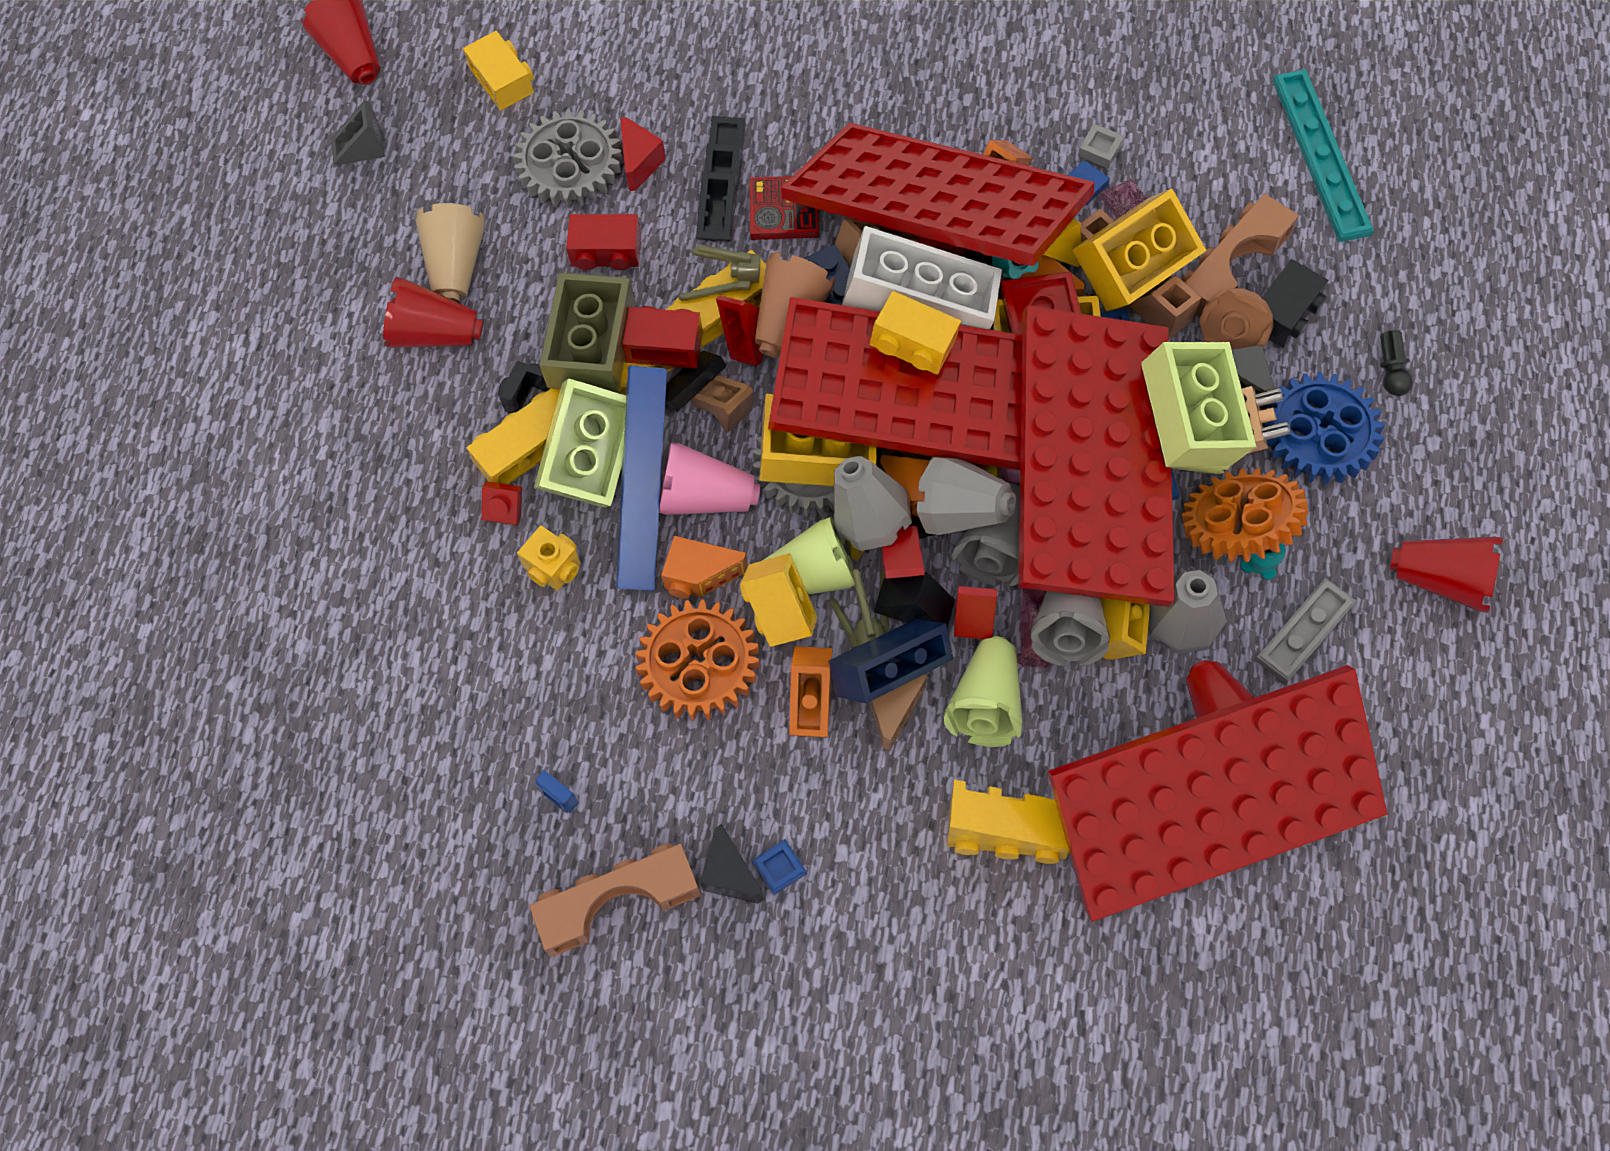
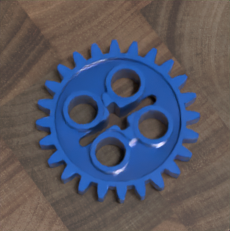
M1318 372L1314 381L1306 373L1303 374L1299 383L1291 378L1286 388L1283 386L1278 387L1282 391L1283 400L1267 404L1268 408L1266 409L1274 408L1276 420L1266 422L1263 426L1268 427L1287 422L1290 427V434L1267 440L1268 446H1276L1271 457L1278 458L1283 456L1284 461L1281 468L1285 469L1293 465L1296 467L1294 471V477L1296 478L1303 471L1307 472L1308 482L1312 483L1316 475H1321L1324 485L1328 484L1332 475L1335 476L1339 483H1343L1347 473L1352 478H1356L1361 469L1367 470L1372 460H1375L1380 451L1378 447H1380L1384 440L1381 432L1385 427V423L1377 421L1382 411L1379 409L1370 410L1375 399L1373 397L1362 399L1363 387L1355 391L1351 390V379L1346 380L1342 385L1338 384L1337 374H1333L1330 381L1324 380L1322 372ZM1308 403L1315 404L1319 408H1314L1310 406ZM1342 420H1348L1353 425L1346 424ZM1293 431H1299L1304 436H1298ZM1326 447L1335 449L1337 453L1330 452Z

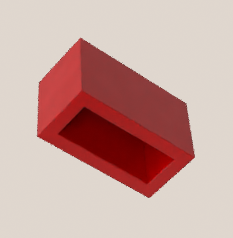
M569 214L566 250L571 267H578L582 270H592L595 267H612L616 270L639 267L641 228L638 214Z
M652 306L628 307L622 341L626 362L697 368L703 334L700 312H692L688 309L663 310Z

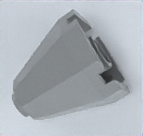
M857 456L845 459L834 470V529L838 537L845 542L846 539L849 540L853 547L860 551L892 545L898 538L896 534L902 526L906 530L912 523L911 503L907 490L864 457Z
M932 457L919 480V491L925 492L924 502H917V514L925 532L929 534H953L1006 523L1016 510L1017 498L1009 483L961 459Z
M1201 570L1175 575L1174 602L1169 607L1150 605L1148 623L1150 637L1158 642H1163L1176 654L1208 650L1227 622L1220 592L1214 578Z

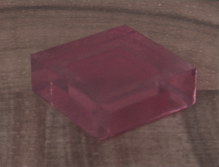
M1131 178L1102 192L1101 197L1117 219L1147 199Z

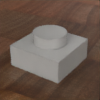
M1093 124L1079 148L1078 156L1109 169L1123 145L1124 136Z

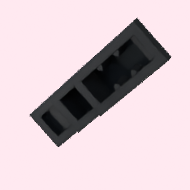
M712 116L710 139L709 144L707 143L705 169L702 172L696 231L697 240L730 242L743 156L745 118Z

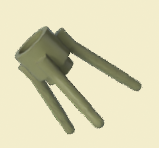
M698 245L696 249L691 250L692 255L731 262V278H738V281L682 293L678 298L683 301L733 290H750V282L759 283L760 254L739 253L712 246Z
M853 569L852 574L863 619L856 623L857 629L855 631L835 598L830 600V604L849 638L851 649L890 631L889 617L880 615V623L876 617H871L864 585L858 569ZM882 570L880 571V589L882 586L883 579L885 577L882 573Z

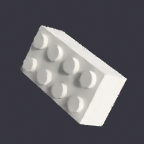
M865 226L853 255L842 305L881 312L893 290L961 320L960 325L990 330L995 318L1002 269Z

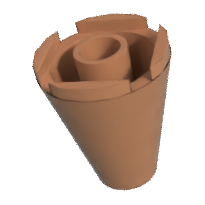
M780 252L770 253L766 263L755 334V342L760 346L759 351L772 358H779L781 353L790 297L824 302L833 290L836 281L834 277L827 280L829 272L817 264L791 255L789 261L780 259L782 254Z

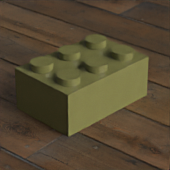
M559 273L539 365L547 388L561 389L562 383L569 378L616 393L619 392L625 360L622 341L628 307H635V298L630 278Z

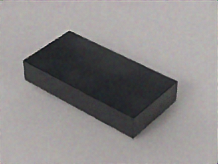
M700 352L697 368L684 367L666 384L665 407L674 411H679L726 368L727 364L723 358L710 352Z

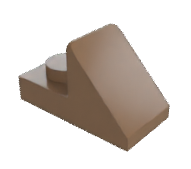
M717 375L691 399V402L695 407L713 413L724 431L728 433L752 411L754 390L750 385Z

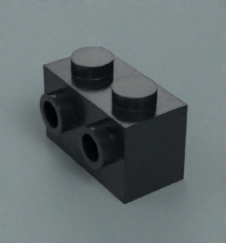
M1293 259L1289 261L1262 297L1273 314V329L1269 336L1270 341L1284 348L1291 337L1298 339L1309 323L1306 317L1310 312L1316 315L1327 299L1323 292L1328 279Z

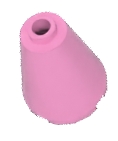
M670 442L660 494V514L747 512L750 505H757L760 484L754 483V475L683 444Z

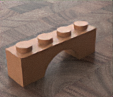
M1265 193L1255 204L1252 202L1248 203L1239 217L1240 221L1236 226L1230 224L1219 239L1220 244L1215 249L1209 247L1199 261L1200 266L1195 272L1189 270L1181 279L1201 297L1195 314L1201 317L1206 303L1215 294L1226 289H1237L1239 284L1233 277L1229 265L1234 259L1250 253L1273 256L1292 234L1299 215Z
M1101 209L1081 222V243L1114 222V220ZM1175 275L1165 279L1128 306L1148 324L1168 327L1170 340L1193 321L1201 297Z
M663 844L650 852L651 856L636 861L634 858L621 861L613 866L614 871L602 876L590 874L578 879L575 882V887L562 892L560 889H554L538 896V902L530 904L529 907L546 953L553 957L588 943L590 926L595 914L606 902L617 896L625 894L642 895L658 904L663 911L700 897L699 888L682 845Z

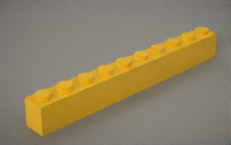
M753 250L747 252L751 254H756ZM760 259L759 283L750 282V290H733L683 301L677 298L665 310L688 309L692 312H700L703 329L700 347L702 349L724 333L716 302L718 296L734 298L760 307L766 264ZM731 262L716 275H710L705 278L700 286L694 290L737 282L738 278H731ZM625 358L618 393L627 395V377L630 365L667 369V373L675 368V366L627 363ZM551 388L547 392L539 393L532 399L530 404L518 412L507 415L501 424L488 433L480 434L473 440L472 444L466 447L473 463L488 481L510 484L541 462L560 389Z

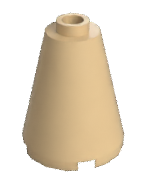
M454 203L432 204V211L423 213L422 207L416 213V226L430 289L435 293L460 303V300L467 297L485 229L484 214L480 212L478 217L472 214V207Z

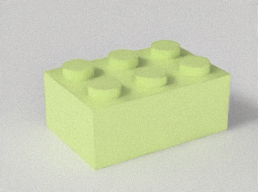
M1163 342L1141 362L1166 467L1233 465L1256 448L1230 342Z
M569 378L562 383L536 477L535 489L603 508L611 506L623 463L626 395Z

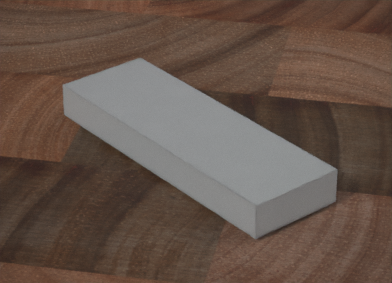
M1325 578L1262 650L1255 661L1287 684L1353 607L1356 600Z

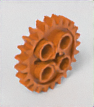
M1242 468L1238 476H1233L1227 471L1223 480L1212 477L1211 486L1200 484V493H1190L1191 502L1184 503L1185 512L1182 513L1186 538L1191 540L1192 547L1200 546L1201 554L1203 555L1213 551V557L1216 560L1222 555L1228 554L1229 562H1233L1237 555H1243L1245 562H1249L1251 554L1255 553L1261 559H1264L1265 550L1268 549L1279 553L1280 543L1292 545V536L1302 535L1301 526L1308 524L1306 515H1309L1304 489H1299L1297 481L1289 482L1287 474L1276 478L1275 470H1270L1265 475H1261L1260 468H1256L1252 474H1247L1245 469Z
M701 599L698 609H693L689 600H686L684 611L681 612L674 605H671L672 616L667 618L665 615L658 613L660 625L657 627L653 624H647L646 626L651 637L639 638L641 646L646 649L636 651L635 653L637 660L642 662V664L636 666L638 676H645L640 681L642 689H651L648 693L651 702L661 698L659 704L661 711L665 712L673 705L675 718H679L684 710H687L691 721L695 720L698 711H703L705 718L710 720L711 709L714 708L720 714L725 715V703L729 702L731 705L738 707L739 703L736 694L740 693L745 696L750 694L745 682L756 683V673L751 669L760 668L759 658L754 657V655L759 653L758 643H750L755 639L752 629L744 631L746 627L744 617L734 621V609L730 608L724 614H721L720 602H716L712 609L709 610L704 599ZM703 629L710 632L706 638L701 640L691 637L697 630ZM721 638L724 639V642H719L716 644L717 640ZM669 653L680 655V658L674 663L668 664L662 661L664 656ZM695 655L698 658L704 657V661L701 663L697 660L691 661V657ZM722 656H730L734 659L730 665L725 667L715 664L717 659ZM679 676L676 681L671 680L672 677ZM695 679L705 682L703 687L696 691L686 688V685Z

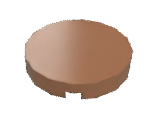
M1243 288L1226 289L1215 294L1206 303L1199 319V326L1201 327L1204 342H1230L1231 350L1259 345L1264 347L1273 329V314L1267 302L1258 294Z

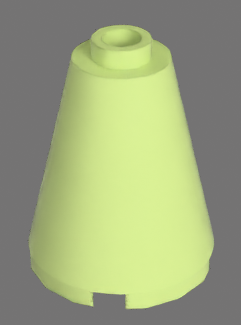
M832 517L821 519L764 559L767 560L790 553L808 595L849 589L855 586L852 574L854 567L850 556H847L843 546L845 544L844 541L838 537L834 529Z
M992 636V638L984 639L979 643L945 710L944 724L946 728L956 737L958 736V731L972 736L968 743L986 747H1000L1011 744L1012 737L1017 736L1018 739L1021 736L1023 721L1016 648L1007 639L1000 636Z

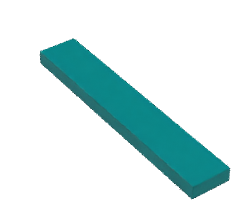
M1303 69L1274 75L1272 82L1338 242L1372 236L1374 229L1307 70Z

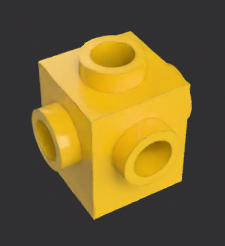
M541 525L517 552L523 568L528 571L527 575L539 586L545 587L548 584L556 591L564 583H570L575 578L581 564L576 552L577 546L570 538L561 533L556 536Z

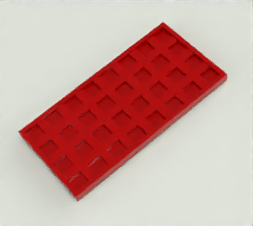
M849 122L781 186V198L800 206H809L824 210L830 214H839L854 218L860 222H869L887 227L890 230L914 234L923 239L944 242L953 247H962L981 252L986 256H996L1014 261L1020 265L1034 266L1094 195L1095 182Z
M790 297L769 418V430L935 457L957 458L972 463L1020 470L1022 335L960 325L955 343L937 375L928 370H920L912 363L896 356L886 355L870 345L874 323L880 311Z
M1029 305L1024 309L1022 318L1019 588L1169 607L1174 602L1172 467H1166L1141 365V362L1163 342H1169L1168 327Z
M1349 665L1047 771L1085 911L1092 922L1388 815L1356 669Z

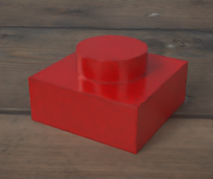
M486 481L482 486L481 520L517 525L521 519L522 486Z

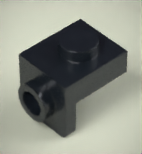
M517 361L509 377L502 380L498 396L505 412L511 414L521 410L532 387L545 392L551 389L547 388L539 364L530 363L528 365Z

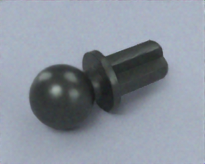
M1399 330L1386 331L1380 335L1384 361L1380 363V367H1388V372L1383 378V386L1390 394L1402 396L1407 394L1413 385L1411 374L1403 369V364L1410 363V358H1405L1402 332Z

